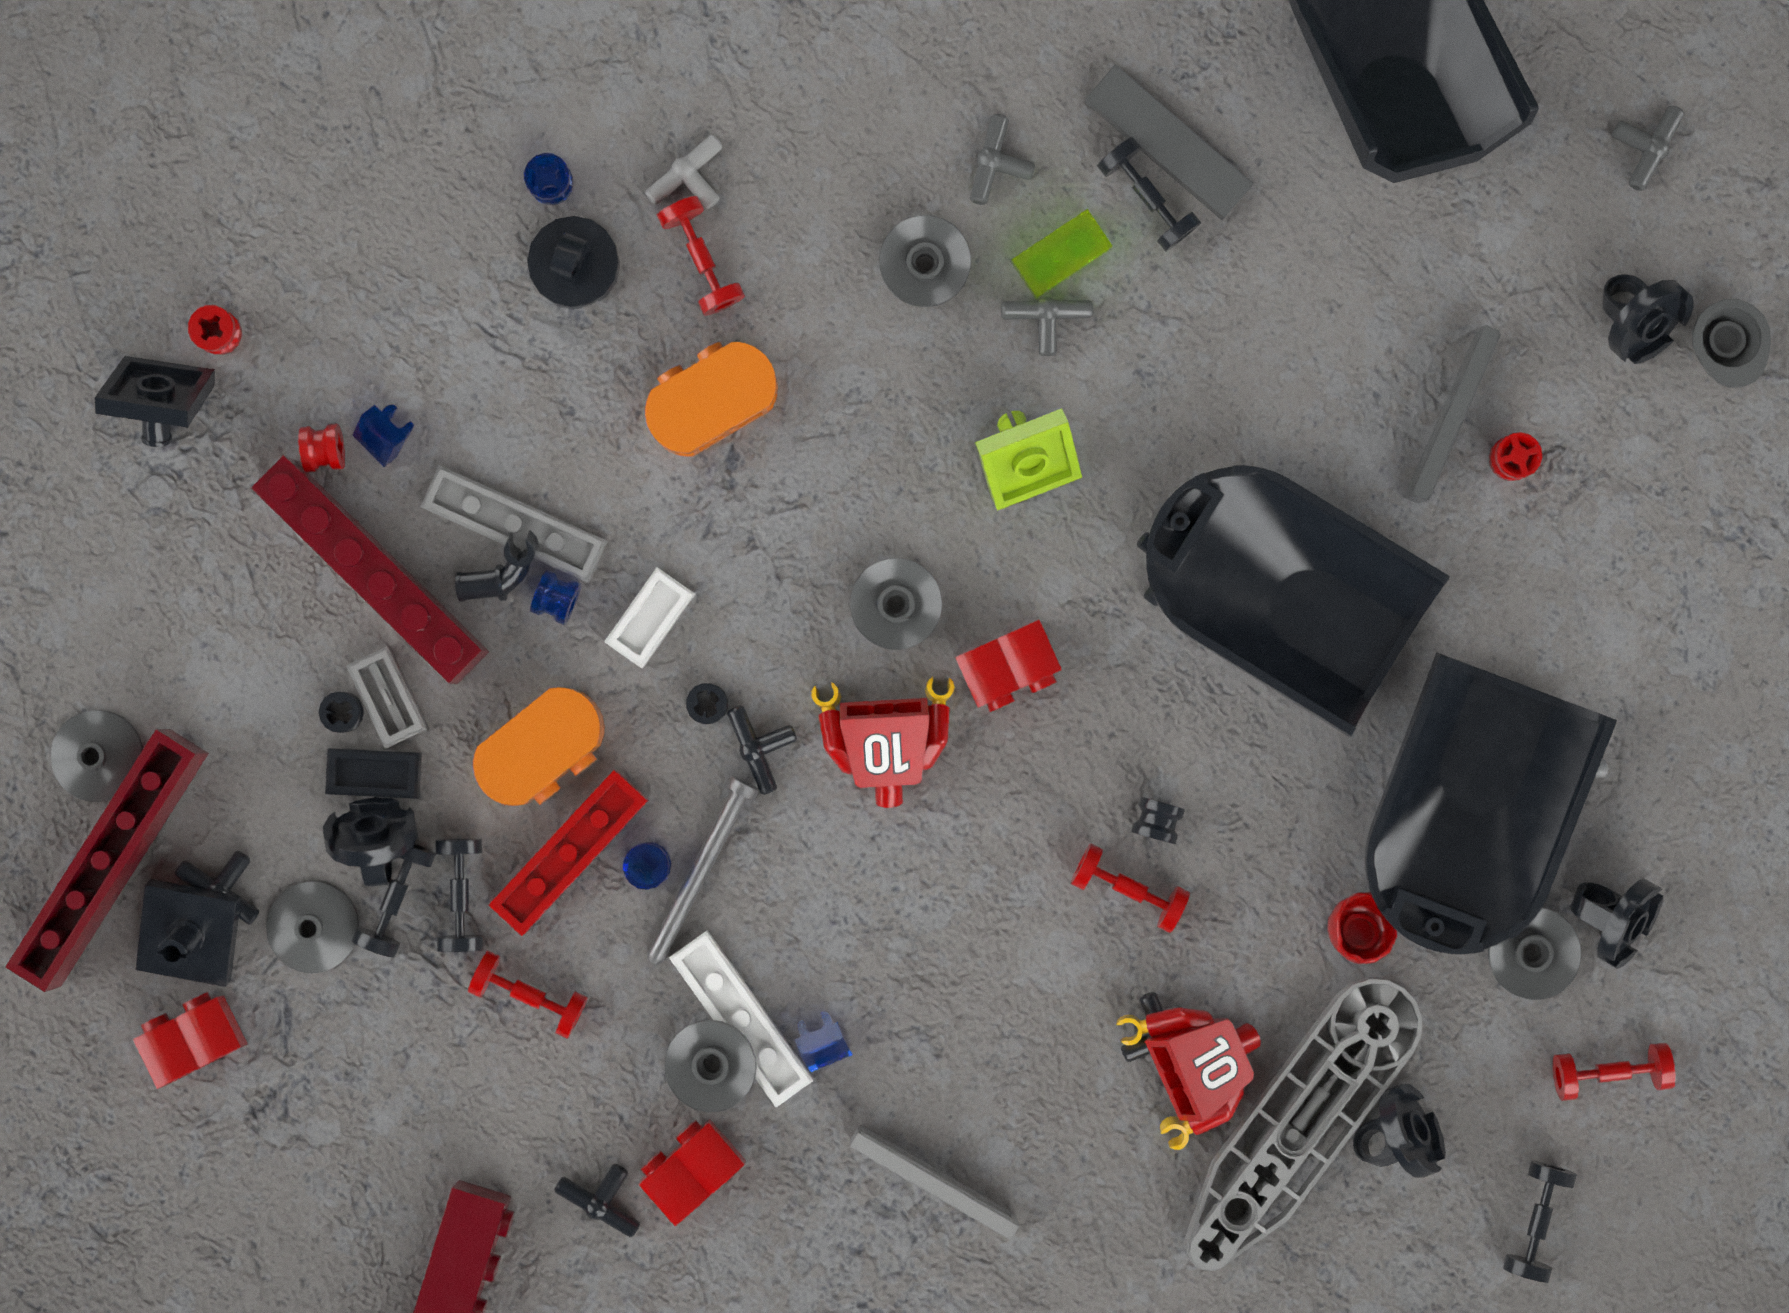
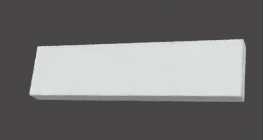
M708 930L669 957L712 1019L723 1021L736 1027L749 1040L756 1056L757 1069L755 1079L775 1107H778L814 1081L812 1075Z

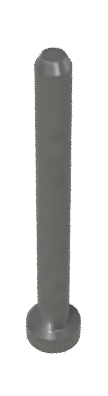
M730 776L726 787L731 791L647 952V960L651 963L659 965L665 960L747 798L755 800L759 789L737 777Z

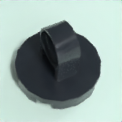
M577 216L555 219L541 228L531 242L527 258L530 279L539 293L554 305L573 310L581 309L584 306L592 305L596 301L606 298L617 283L620 269L617 247L608 232L593 220Z
M1623 274L1610 278L1604 286L1602 302L1603 310L1614 321L1608 337L1609 347L1624 362H1626V359H1629L1634 364H1640L1654 358L1674 341L1669 334L1678 322L1684 327L1687 325L1694 308L1693 296L1675 280H1662L1647 286L1641 279L1633 275ZM1618 292H1629L1635 295L1629 303H1620L1612 298Z
M373 797L356 800L349 803V812L342 814L338 818L336 817V812L328 816L323 825L326 852L336 862L347 866L360 867L365 886L389 885L392 879V860L401 857L410 850L418 838L414 811L410 807L408 811L401 809L399 801L393 798Z
M1641 879L1633 884L1624 896H1621L1600 884L1592 882L1579 884L1570 906L1571 911L1581 920L1602 931L1597 948V957L1618 969L1626 965L1634 957L1638 950L1630 945L1638 939L1640 934L1649 935L1659 915L1663 902V895L1659 893L1662 890L1661 887L1646 879Z
M1400 1084L1387 1089L1382 1094L1379 1106L1380 1117L1366 1122L1355 1133L1353 1149L1359 1159L1379 1167L1399 1162L1403 1169L1415 1178H1424L1440 1172L1442 1167L1438 1166L1437 1162L1445 1159L1446 1155L1443 1134L1434 1112L1425 1114L1421 1105L1417 1102L1424 1098L1419 1090L1410 1084ZM1382 1132L1386 1142L1384 1150L1381 1154L1372 1156L1369 1152V1141L1374 1134Z

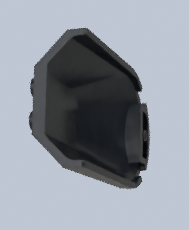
M1289 0L1293 14L1362 168L1392 183L1477 162L1531 125L1538 112V104L1484 0Z
M1234 465L1202 473L1180 486L1159 510L1150 530L1146 551V569L1153 596L1163 614L1180 632L1348 737H1351L1371 698L1417 624L1450 578L1446 573L1289 478L1265 468L1246 465Z
M1436 652L1366 841L1365 872L1368 887L1385 919L1400 934L1415 944L1446 954L1464 955L1484 952V949L1498 945L1509 938L1513 939L1520 934L1538 915L1549 895L1617 720Z

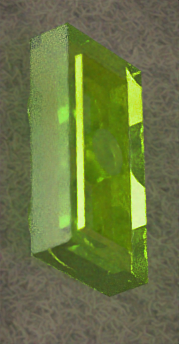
M1086 209L1011 259V264L1037 300L1112 250L1113 245L1090 211Z

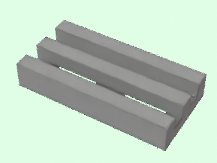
M386 646L346 666L385 749L429 729L390 646ZM382 659L414 723L410 727H408L378 664V661ZM367 666L399 731L393 735L361 669Z

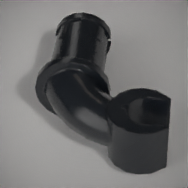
M529 530L526 537L527 548L521 551L514 544L513 533L511 532L504 547V556L507 560L505 566L498 564L495 570L457 572V575H455V589L458 600L463 602L471 599L498 597L500 601H506L508 594L516 589L529 571L530 564L538 549L536 535Z

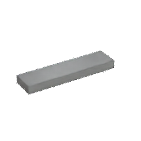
M440 465L420 506L504 545L512 532L513 542L521 551L527 548L526 537L529 530H531L538 539L535 559L588 583L608 542Z
M863 1125L857 1127L850 1140V1147L1002 1236L1012 1240L1019 1228L1015 1214Z

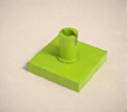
M1062 408L1026 422L1023 412L1011 411L1016 423L1015 427L1012 426L1007 413H1005L997 422L1000 433L975 442L990 495L997 511L1082 478L1069 422Z

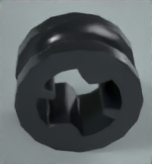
M702 683L695 686L689 692L686 699V709L694 721L701 724H713L725 716L728 709V698L719 686L711 683ZM707 690L708 696H711V693L714 692L719 698V701L714 705L717 713L711 717H707V712H704L701 716L695 709L700 703L697 695Z
M339 691L330 693L323 699L318 713L320 721L325 728L332 732L345 733L353 731L360 725L364 716V708L357 696L352 693ZM334 702L338 704L350 703L352 710L348 711V713L353 715L349 722L344 720L334 722L330 714L336 713L331 711V706Z

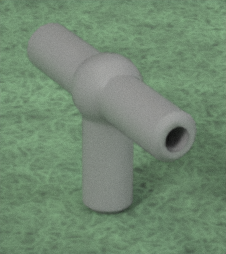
M709 135L685 157L676 159L672 163L671 169L645 191L648 200L653 205H658L684 183L694 196L699 197L701 204L706 209L712 208L719 201V196L697 170L722 149L720 140L715 135Z

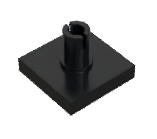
M124 356L95 396V414L142 421L143 435L141 440L145 445L151 447L169 445L170 441H172L171 425L188 428L214 388L215 369Z
M150 879L144 888L135 970L226 987L232 977L241 896Z

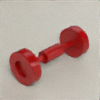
M691 196L667 206L657 214V218L663 229L682 226L689 240L686 247L699 274H705L713 291L698 301L703 315L708 316L738 303L745 297V294L739 283L729 284L721 288L713 272L716 265L703 238H697L690 223V220L704 211L699 197Z
M1090 843L1073 874L1070 884L1084 890L1092 875H1095L1113 884L1112 890L1139 903L1145 900L1163 909L1157 927L1171 933L1185 910L1190 892L1176 886L1166 901L1148 892V886L1122 873L1115 876L1097 867L1103 849Z
M487 950L472 977L467 992L481 998L490 982L510 991L509 996L538 1010L542 1006L561 1015L562 1017L555 1033L569 1039L582 1014L588 997L575 991L567 1007L545 998L547 993L518 979L513 983L494 974L501 956Z
M1667 1043L1650 1044L1648 1063L1631 1065L1629 1061L1596 1064L1595 1069L1577 1071L1574 1059L1570 1053L1554 1055L1552 1063L1554 1084L1561 1101L1576 1100L1578 1098V1080L1596 1078L1598 1083L1628 1080L1632 1079V1074L1650 1072L1653 1085L1657 1090L1673 1089L1676 1080L1674 1059Z

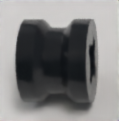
M1141 797L1139 807L1142 812L1140 819L1133 823L1131 832L1176 844L1178 835L1175 827L1177 821L1183 818L1185 809Z

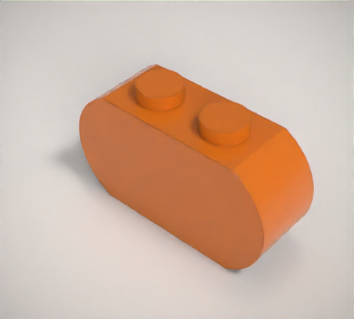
M717 342L697 354L699 361L687 369L683 370L682 366L678 365L657 378L660 384L650 391L645 406L646 423L657 442L675 455L694 457L770 412L777 399L778 383L771 362L759 349L742 342H731L724 347L721 342Z
M549 688L477 746L473 759V770L479 787L488 797L504 805H524L531 803L534 799L539 805L543 804L561 789L557 781L571 770L577 776L597 760L593 752L601 746L605 732L604 719L599 707L593 699L581 691L571 688Z

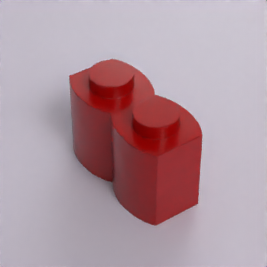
M1040 619L955 657L977 707L979 708L986 704L989 712L1014 702L1012 692L1029 686L1031 693H1035L1057 683L1054 674L1062 670Z
M206 992L182 1004L186 1012L170 1020L167 1013H164L141 1025L144 1033L134 1038L133 1041L157 1089L169 1085L248 1044L224 995L211 999L209 993Z
M711 1119L707 1120L703 1125L694 1120L676 1136L675 1139L680 1145L667 1156L662 1151H659L640 1169L645 1176L638 1185L674 1226H677L745 1165L746 1159Z

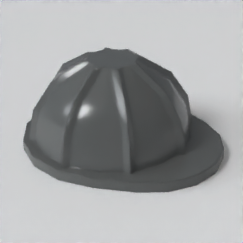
M1723 299L1709 305L1697 317L1692 330V346L1701 365L1718 384L1728 388H1742L1754 383L1764 373L1771 346L1770 327L1765 316L1753 304L1740 299Z

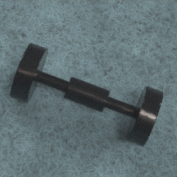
M1130 137L1107 154L1098 163L1097 167L1105 177H1108L1122 167L1135 184L1132 189L1152 213L1157 211L1170 227L1157 240L1164 251L1167 252L1192 233L1201 224V221L1193 212L1178 222L1163 205L1166 200L1147 176L1141 178L1129 163V160L1141 149L1136 140Z
M482 839L435 840L436 854L454 855L455 879H450V912H455V935L437 937V952L484 950L483 935H465L464 912L469 911V879L464 878V854L482 853Z
M414 843L413 847L400 857L404 861L396 880L391 879L379 909L383 911L376 931L358 927L352 939L354 944L379 955L396 957L400 943L384 935L391 916H397L409 885L405 881L412 863L431 867L436 856L435 852Z
M1531 1161L1528 1175L1545 1181L1540 1203L1534 1204L1527 1235L1531 1236L1526 1258L1507 1254L1503 1269L1523 1278L1548 1283L1552 1267L1535 1261L1540 1239L1545 1240L1553 1211V1208L1549 1206L1554 1185L1574 1188L1577 1174L1551 1164Z

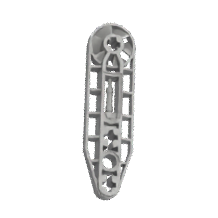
M1364 977L1348 983L1341 989L1214 1156L1185 1235L1184 1247L1187 1256L1196 1267L1206 1271L1221 1269L1287 1222L1414 1053L1422 1034L1420 1010L1415 999L1405 988L1385 978ZM1379 1013H1382L1379 1017V1022L1383 1025L1382 1029L1378 1033L1371 1029L1370 1035H1368L1370 1026L1366 1023L1367 1018L1370 1015L1378 1018ZM1336 1016L1350 1017V1024L1336 1022ZM1326 1022L1331 1039L1329 1043L1317 1036ZM1399 1026L1413 1027V1030L1399 1028ZM1313 1039H1315L1325 1048L1300 1080L1289 1071ZM1362 1040L1361 1050L1354 1058L1350 1057L1347 1053L1353 1044ZM1388 1045L1393 1059L1386 1060L1381 1047ZM1340 1054L1345 1060L1354 1064L1349 1073L1342 1071L1334 1064ZM1329 1069L1333 1074L1322 1088L1320 1086L1317 1088V1090L1314 1092L1313 1097L1301 1111L1299 1116H1296V1118L1293 1120L1292 1124L1294 1126H1291L1288 1123L1289 1120L1292 1118V1116L1295 1114V1112L1298 1110V1108L1301 1106V1104L1304 1102V1100L1307 1098V1096L1310 1094V1092L1313 1090V1088L1316 1086V1084L1319 1082V1080L1322 1078L1325 1072ZM1389 1069L1380 1082L1369 1075L1372 1070L1384 1071ZM1287 1076L1297 1085L1272 1117L1262 1107ZM1338 1078L1342 1079L1344 1082L1306 1133L1303 1135L1299 1132V1130L1303 1131L1311 1117L1323 1101L1325 1102L1329 1097L1328 1091ZM1367 1078L1376 1085V1088L1351 1119L1342 1112V1109ZM1259 1113L1269 1123L1245 1154L1234 1145ZM1339 1115L1349 1124L1324 1156L1314 1147ZM1231 1150L1241 1160L1219 1190L1212 1187V1183L1218 1166ZM1312 1153L1321 1161L1296 1193L1286 1184L1307 1156ZM1258 1164L1264 1167L1269 1165L1273 1172L1269 1179L1264 1176L1259 1177L1254 1171ZM1244 1181L1250 1188L1253 1187L1259 1195L1256 1199L1245 1187L1241 1186ZM1282 1190L1293 1197L1281 1214L1265 1225L1259 1222ZM1209 1192H1210V1193L1213 1195V1198L1210 1200V1202H1209V1203L1207 1204V1206L1204 1208L1205 1203H1206L1207 1198H1208V1195H1209ZM1235 1198L1246 1200L1247 1210L1242 1217L1230 1219L1225 1216V1207L1229 1201ZM1215 1219H1218L1226 1230L1231 1231L1229 1235H1226L1222 1229L1218 1230L1214 1224ZM1254 1227L1258 1229L1253 1234L1248 1236ZM1202 1239L1209 1242L1214 1239L1218 1248L1215 1252L1210 1250L1203 1252L1199 1242Z

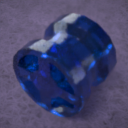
M542 153L534 156L527 163L524 170L526 187L537 201L545 205H556L564 202L573 190L574 179L570 169L561 157L553 153Z
M546 570L534 593L530 612L539 616L544 613L552 615L555 622L566 625L577 603L582 584L574 580L568 582L561 581L556 573Z
M645 842L636 845L628 851L624 858L623 872L625 878L638 889L648 890L656 888L667 879L671 872L672 862L670 854L658 843Z

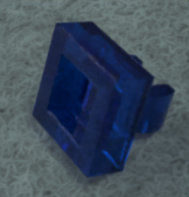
M394 404L386 406L382 411L376 405H373L361 414L352 434L383 467H386L398 457L404 442L408 439L414 427L411 421L401 428H397L390 421L397 411V407Z
M826 1011L820 1013L824 1022L823 1027L814 1032L809 1031L804 1020L798 1022L797 1027L801 1037L794 1040L799 1054L810 1072L853 1055L847 1038L838 1022L834 1023Z

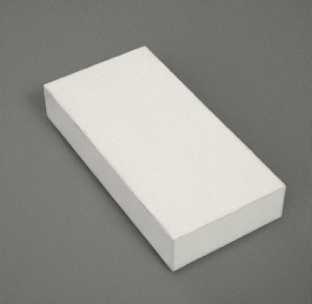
M656 567L604 642L643 669L695 593Z

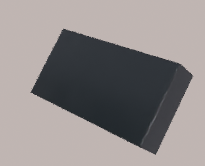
M328 748L325 794L419 799L422 753Z

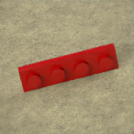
M614 769L488 906L518 934L524 936L649 800Z

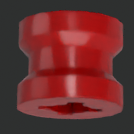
M205 305L198 308L191 315L188 322V334L191 341L197 347L214 355H225L232 352L239 345L242 338V328L239 320L232 313L216 305Z
M338 423L328 424L322 430H314L310 426L300 427L298 433L299 454L302 467L306 473L316 472L319 467L329 466L333 470L345 467L344 440Z
M1523 432L1512 433L1496 441L1491 447L1489 465L1493 473L1501 479L1507 481L1520 480L1535 473L1540 467L1543 458L1542 448L1531 435Z

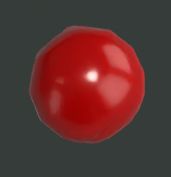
M1371 892L1351 894L1337 903L1328 918L1327 931L1333 947L1345 959L1354 964L1376 963L1391 952L1398 937L1397 930L1380 912Z

